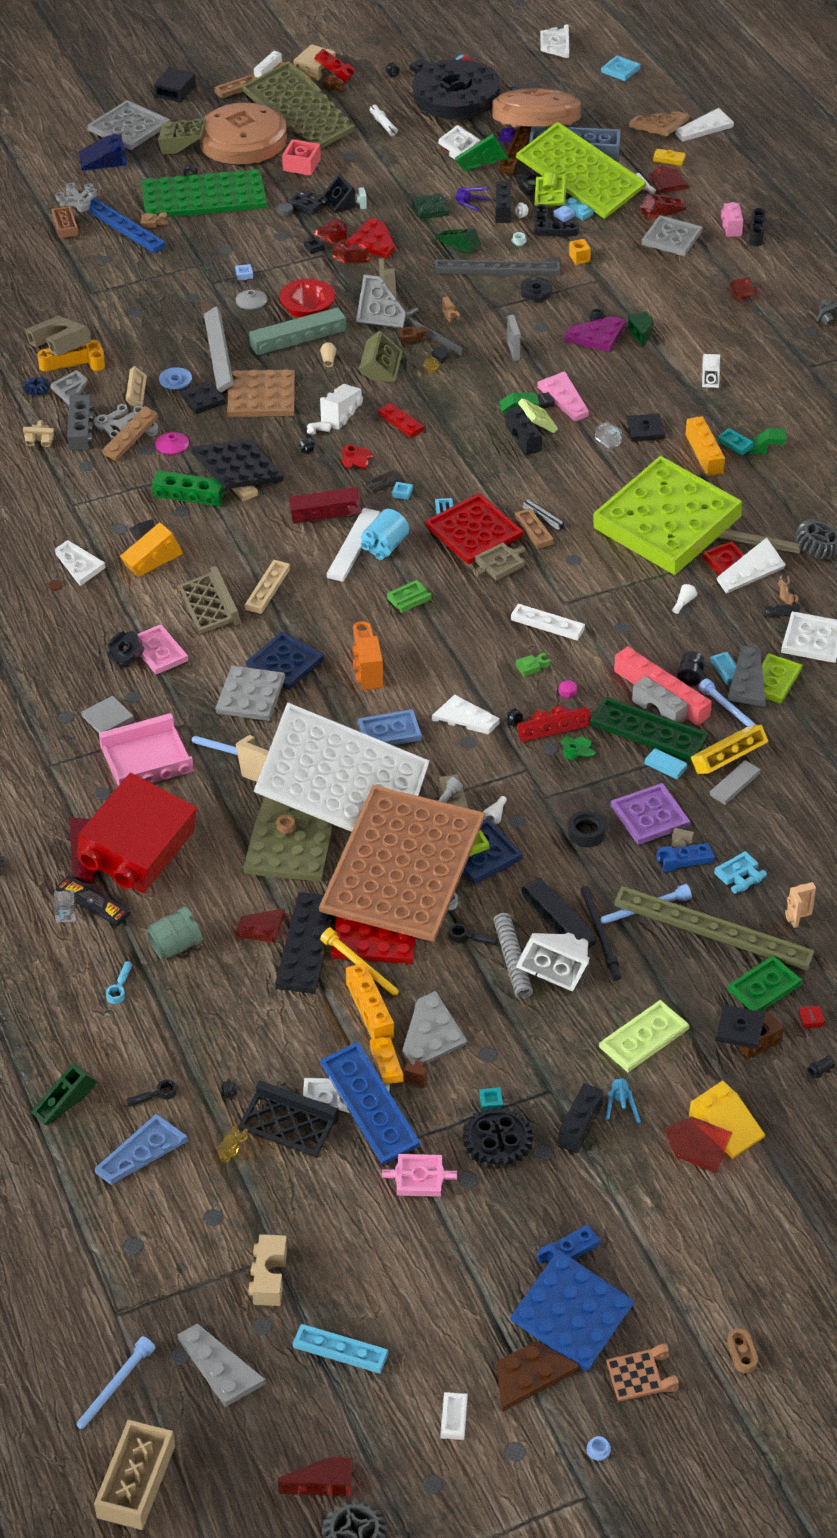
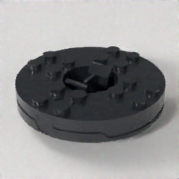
M439 60L436 63L426 65L413 79V100L415 104L424 112L444 119H466L485 113L493 108V100L500 96V80L496 72L486 66V64L469 60Z

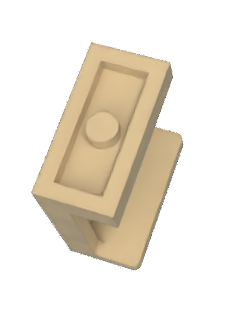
M311 44L293 60L294 66L311 78L319 80L324 66L314 60L316 54L324 49L336 57V52Z
M248 735L236 743L242 776L257 782L269 751L256 746L255 737Z

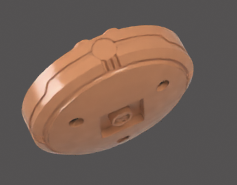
M518 89L505 92L493 100L492 116L495 120L500 121L502 125L512 124V127L552 126L556 122L562 125H572L573 122L581 117V101L570 93L554 89Z
M255 103L225 105L213 110L203 118L206 119L202 137L199 139V146L208 157L215 161L228 164L261 163L266 159L273 158L286 145V121L276 110Z

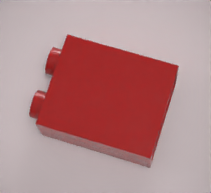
M130 772L78 833L77 858L87 869L92 871L99 869L112 876L114 881L122 888H134L145 893L194 832L197 807Z

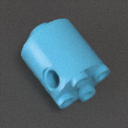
M383 510L362 533L361 547L375 555L377 559L383 560L408 535V522L395 510Z

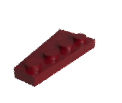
M69 817L72 875L82 883H93L96 871L84 867L79 858H77L78 833L90 819Z

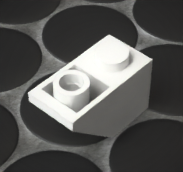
M704 354L702 358V387L719 388L720 355Z

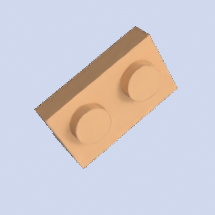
M813 882L790 888L785 915L787 921L791 922L794 928L799 927L801 917L812 915L816 892Z

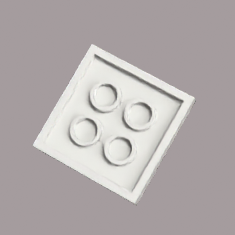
M792 611L781 653L836 663L837 620Z

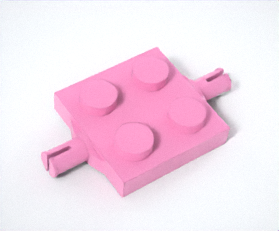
M398 1154V1164L395 1170L382 1169V1178H395L397 1195L441 1196V1186L444 1179L457 1180V1171H444L442 1155Z

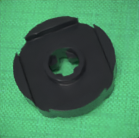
M536 277V280L527 278L521 283V297L533 300L535 303H542L544 299L549 298L552 294L551 282L545 278Z
M121 631L110 640L108 644L110 648L109 652L107 651V655L114 664L126 668L144 652L142 640L134 631L126 633Z

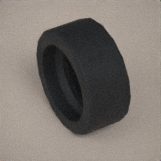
M580 811L570 818L568 835L574 844L581 847H594L599 845L605 837V820L598 813ZM588 824L593 825L598 830L594 833L586 834L576 830V827Z

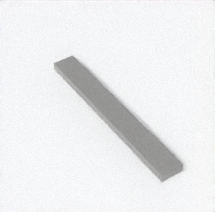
M216 306L206 312L204 318L217 390L221 393L233 386L234 382L221 312Z

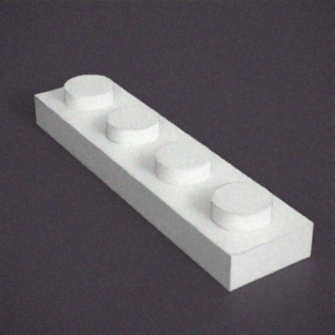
M518 604L511 614L512 621L577 641L585 630V624L521 604Z

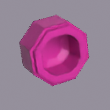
M569 680L561 682L559 686L560 695L565 698L574 697L577 693L575 682Z

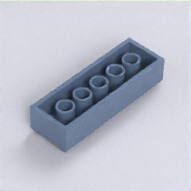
M531 126L530 142L551 126ZM566 127L613 160L618 161L620 129Z

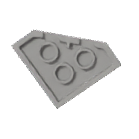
M364 275L356 322L391 328H404L406 312L379 276Z
M436 991L417 1000L402 1050V1055L408 1064L414 1065L416 1060L427 1064L467 1044L465 1036Z

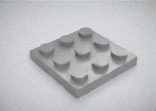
M659 215L643 237L642 245L685 256L702 233V226Z
M231 665L215 708L216 713L270 721L285 680V674Z

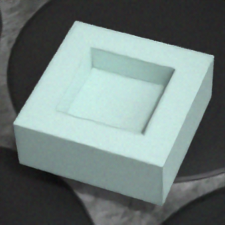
M364 187L358 188V194H356V203H359L360 209H367Z

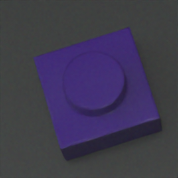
M503 128L499 135V141L511 143L517 130Z

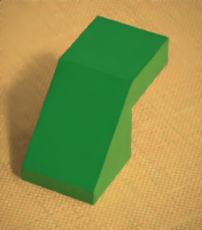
M512 392L499 401L501 412L506 416V410L519 407L518 402L521 398L539 406L538 395L536 393Z
M766 429L751 439L754 442V447L750 450V453L767 454L768 444L785 445L786 429Z

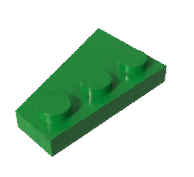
M493 134L455 157L456 162L463 171L478 168L487 163H496V161L501 159H509Z

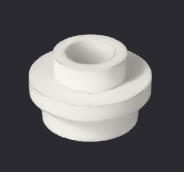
M518 203L515 208V213L519 218L526 217L528 214V207L524 203Z

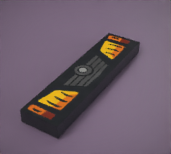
M70 875L56 886L58 893L117 927L131 915L128 908Z

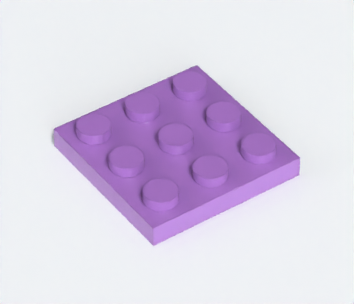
M663 783L611 801L612 809L638 845L671 834L674 828L685 829L690 827V820Z

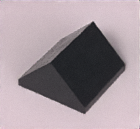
M339 173L322 194V197L328 200L329 207L335 213L355 208V189Z

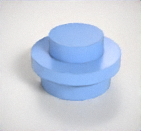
M597 1436L588 1442L587 1453L592 1459L600 1461L610 1455L611 1446L605 1438Z

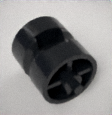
M695 651L684 653L678 669L677 679L688 686L698 685L705 666L703 655Z

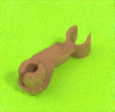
M781 576L778 582L780 599L789 604V606L795 603L798 604V596L789 593L788 585L790 578L787 576L786 583H784Z

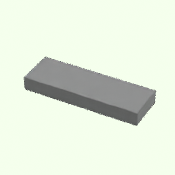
M746 760L743 761L710 791V796L726 805L760 774V769Z

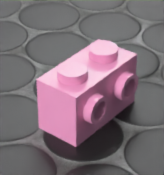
M724 203L723 210H721V219H723L726 237L742 236L743 217L739 203Z

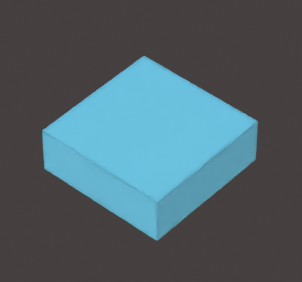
M396 482L392 491V497L409 500L413 485Z

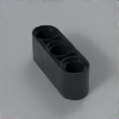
M756 208L752 211L749 244L755 247L763 244L766 211L762 208Z

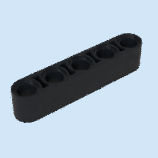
M541 878L521 888L526 901L558 934L569 932L574 934L577 940L583 938L588 941V948L596 944L594 933Z

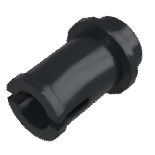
M826 1056L818 1062H811L807 1067L808 1074L812 1078H820L822 1073L835 1067L834 1060L831 1056Z

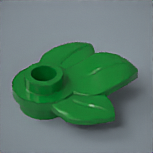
M566 736L561 741L563 745L562 751L567 759L575 760L579 756L591 757L596 752L590 748L592 742L587 737H577L574 739Z

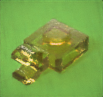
M235 1124L232 1127L231 1133H227L218 1148L219 1161L227 1164L231 1157L237 1154L239 1148L237 1143L245 1141L248 1137L247 1128L242 1133H237L238 1125Z

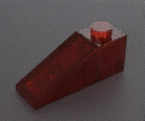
M648 193L640 204L639 209L644 217L657 219L659 215L667 216L686 210L687 206L680 197Z
M344 1456L328 1457L278 1477L279 1494L351 1497L352 1458Z

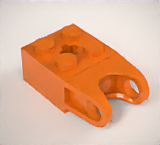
M357 622L353 625L354 646H352L353 657H355L353 659V668L357 670L355 672L356 683H360L361 690L383 688V660L378 637L373 636L371 625L368 622ZM365 627L367 629L364 631H359L357 628Z

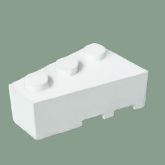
M342 384L334 389V393H328L326 398H320L321 422L330 423L331 428L340 430L347 423L349 417L354 414L357 407L362 404L361 389Z

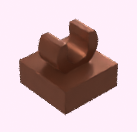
M416 1060L414 1065L407 1063L404 1068V1083L424 1089L427 1083V1069L423 1068L425 1062Z

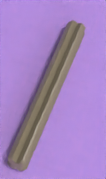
M729 529L725 530L718 537L755 546L767 538L776 550L796 554L801 552V548L798 547L799 544L795 542Z

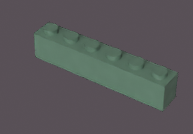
M337 307L249 332L250 346L256 355H261L346 331V317Z

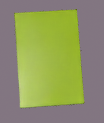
M768 653L762 663L765 699L782 704L800 674L802 664Z

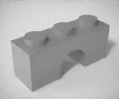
M647 676L633 685L632 701L643 709L647 710L652 705H656L662 717L679 723L687 720L688 703Z

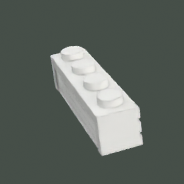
M273 51L254 68V76L259 77L275 68L282 61L281 53Z

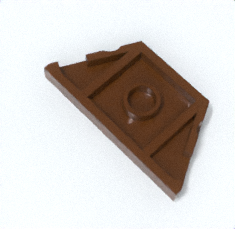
M534 1341L498 1360L497 1376L501 1410L505 1411L579 1371L578 1363L538 1341Z

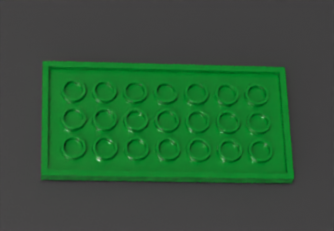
M260 169L141 180L145 214L151 213L158 216L160 213L165 212L167 217L267 208Z

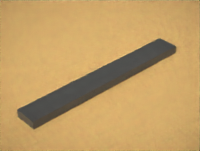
M435 260V273L560 276V262Z

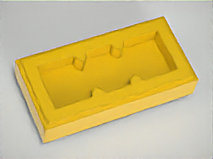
M656 149L653 161L682 166L686 153Z

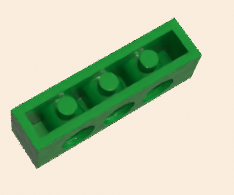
M157 471L152 482L153 497L220 506L225 494V489L214 478Z

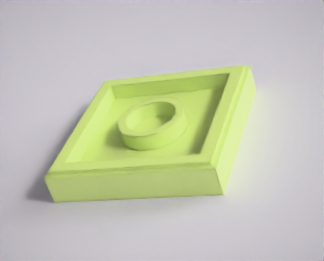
M521 398L518 404L531 422L553 433L557 431V426L543 408Z

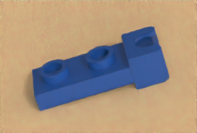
M709 843L672 848V846L661 847L658 849L656 856L658 862L663 861L662 872L675 871L676 868L713 863L715 859Z
M585 1225L554 1244L549 1243L539 1249L537 1260L539 1263L550 1262L558 1250L575 1260L598 1247L601 1240L588 1225Z

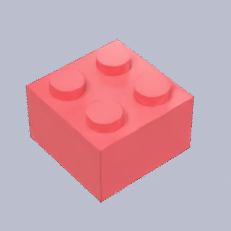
M292 139L282 155L283 171L312 175L321 160L320 144Z

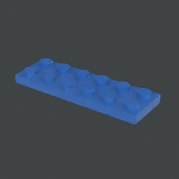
M358 1042L320 1060V1065L382 1166L398 1158V1154H406L420 1147L419 1139Z

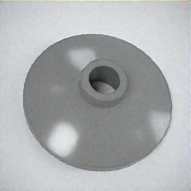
M245 290L236 296V304L247 310L259 309L267 303L266 294L259 290Z

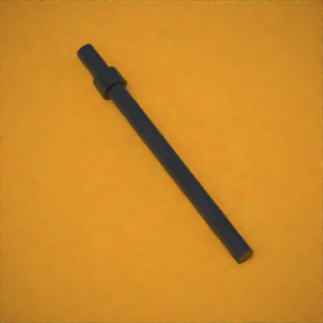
M584 886L581 888V892L605 954L606 966L611 971L613 979L615 981L620 980L621 974L618 969L617 957L613 955L589 887Z

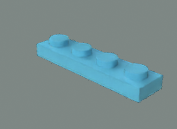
M304 1324L300 1325L293 1341V1348L381 1374L388 1356V1349Z

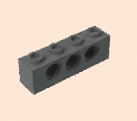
M90 394L70 395L67 431L69 450H89V443H92L94 401H91Z

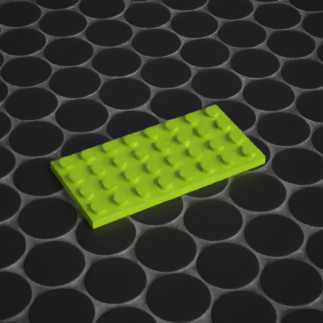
M556 122L516 153L517 159L542 176L547 172L566 175V193L592 208L595 213L604 219L646 187V181L559 122Z

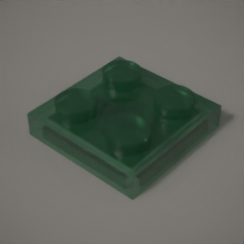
M442 194L412 198V203L419 220L449 216V209Z

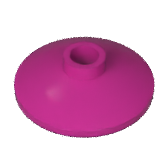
M168 432L156 439L155 446L163 454L175 455L184 452L188 448L189 440L182 433Z

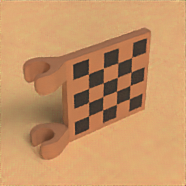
M660 1344L650 1350L606 1360L618 1402L660 1392H675L679 1390L678 1378L674 1375L661 1381L655 1364V1360L669 1358V1349L666 1344Z

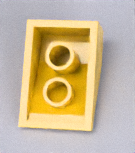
M721 1081L690 1102L689 1118L732 1159L765 1137L764 1132L738 1094L724 1081Z

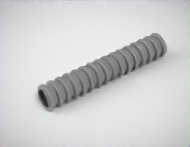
M500 913L494 917L496 932L515 996L519 999H524L532 995L533 989L528 973L516 967L522 953L511 916L508 913Z

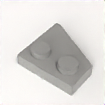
M76 370L51 383V389L69 405L70 395H80L87 385V379Z

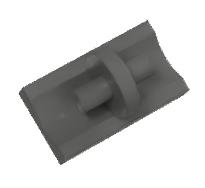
M826 298L821 301L819 316L815 319L817 322L823 321L827 326L833 323L834 315L837 318V302L834 303Z

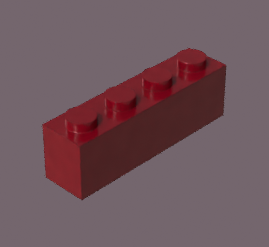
M358 487L289 497L293 523L362 513Z

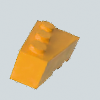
M159 522L120 557L125 566L139 577L184 553L173 533Z

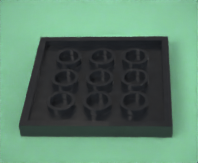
M250 439L193 446L191 453L224 489L281 482L284 479L282 472Z

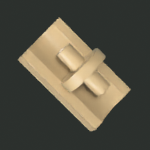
M39 420L38 425L23 427L27 446H35L36 440H40L43 447H51L52 441H56L54 428L44 425L43 420Z

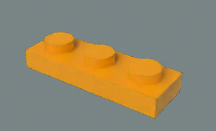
M380 1037L370 1039V1049L382 1082L384 1084L403 1082V1073L391 1038Z

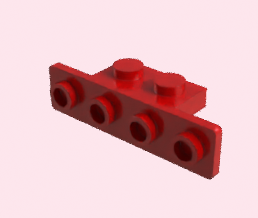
M555 706L550 711H535V714L529 715L530 721L517 724L519 740L525 742L590 726L591 718L589 708L587 707L569 711L563 706Z

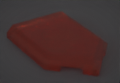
M659 164L650 174V178L659 193L688 188L682 175L675 168Z
M689 1117L664 1128L676 1158L717 1173L732 1132L695 1117Z

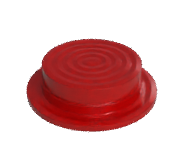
M300 279L285 285L280 291L279 298L281 304L292 316L301 318L328 310V307L335 300V291L324 281Z

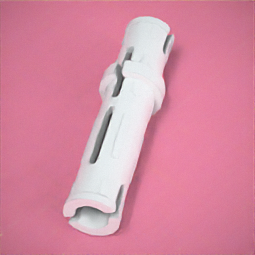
M373 105L375 110L370 107V113L387 130L389 135H395L392 131L397 134L398 129L389 121L384 111H381L377 105Z

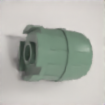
M186 906L178 909L173 914L162 917L151 924L149 929L146 930L149 941L160 959L180 954L191 946H197L202 943L203 937L198 924L190 917L192 914Z

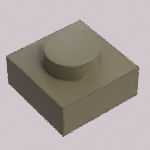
M674 828L671 846L677 848L693 845L694 832Z

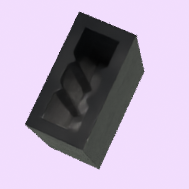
M169 67L154 83L155 97L181 103L196 86L195 73Z

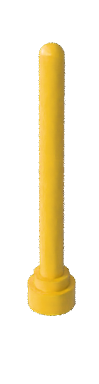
M331 927L326 929L321 935L320 940L324 944L336 947L356 965L365 962L339 940L337 932ZM366 963L372 978L391 995H398L399 990Z

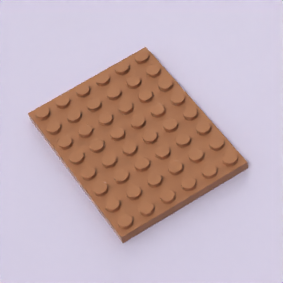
M372 785L320 903L319 912L435 942L484 821L485 813Z

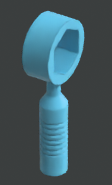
M125 962L117 979L118 984L107 988L106 998L109 1003L119 1004L125 999V991L122 984L126 982L132 968V963ZM114 992L121 993L120 996L112 997L110 995Z

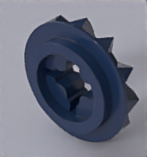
M29 377V380H25L23 384L24 391L29 395H41L50 388L48 379L43 377Z

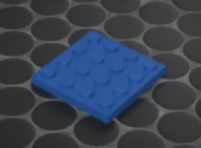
M558 1250L512 1313L509 1320L556 1352L578 1363L579 1368L587 1372L635 1301Z

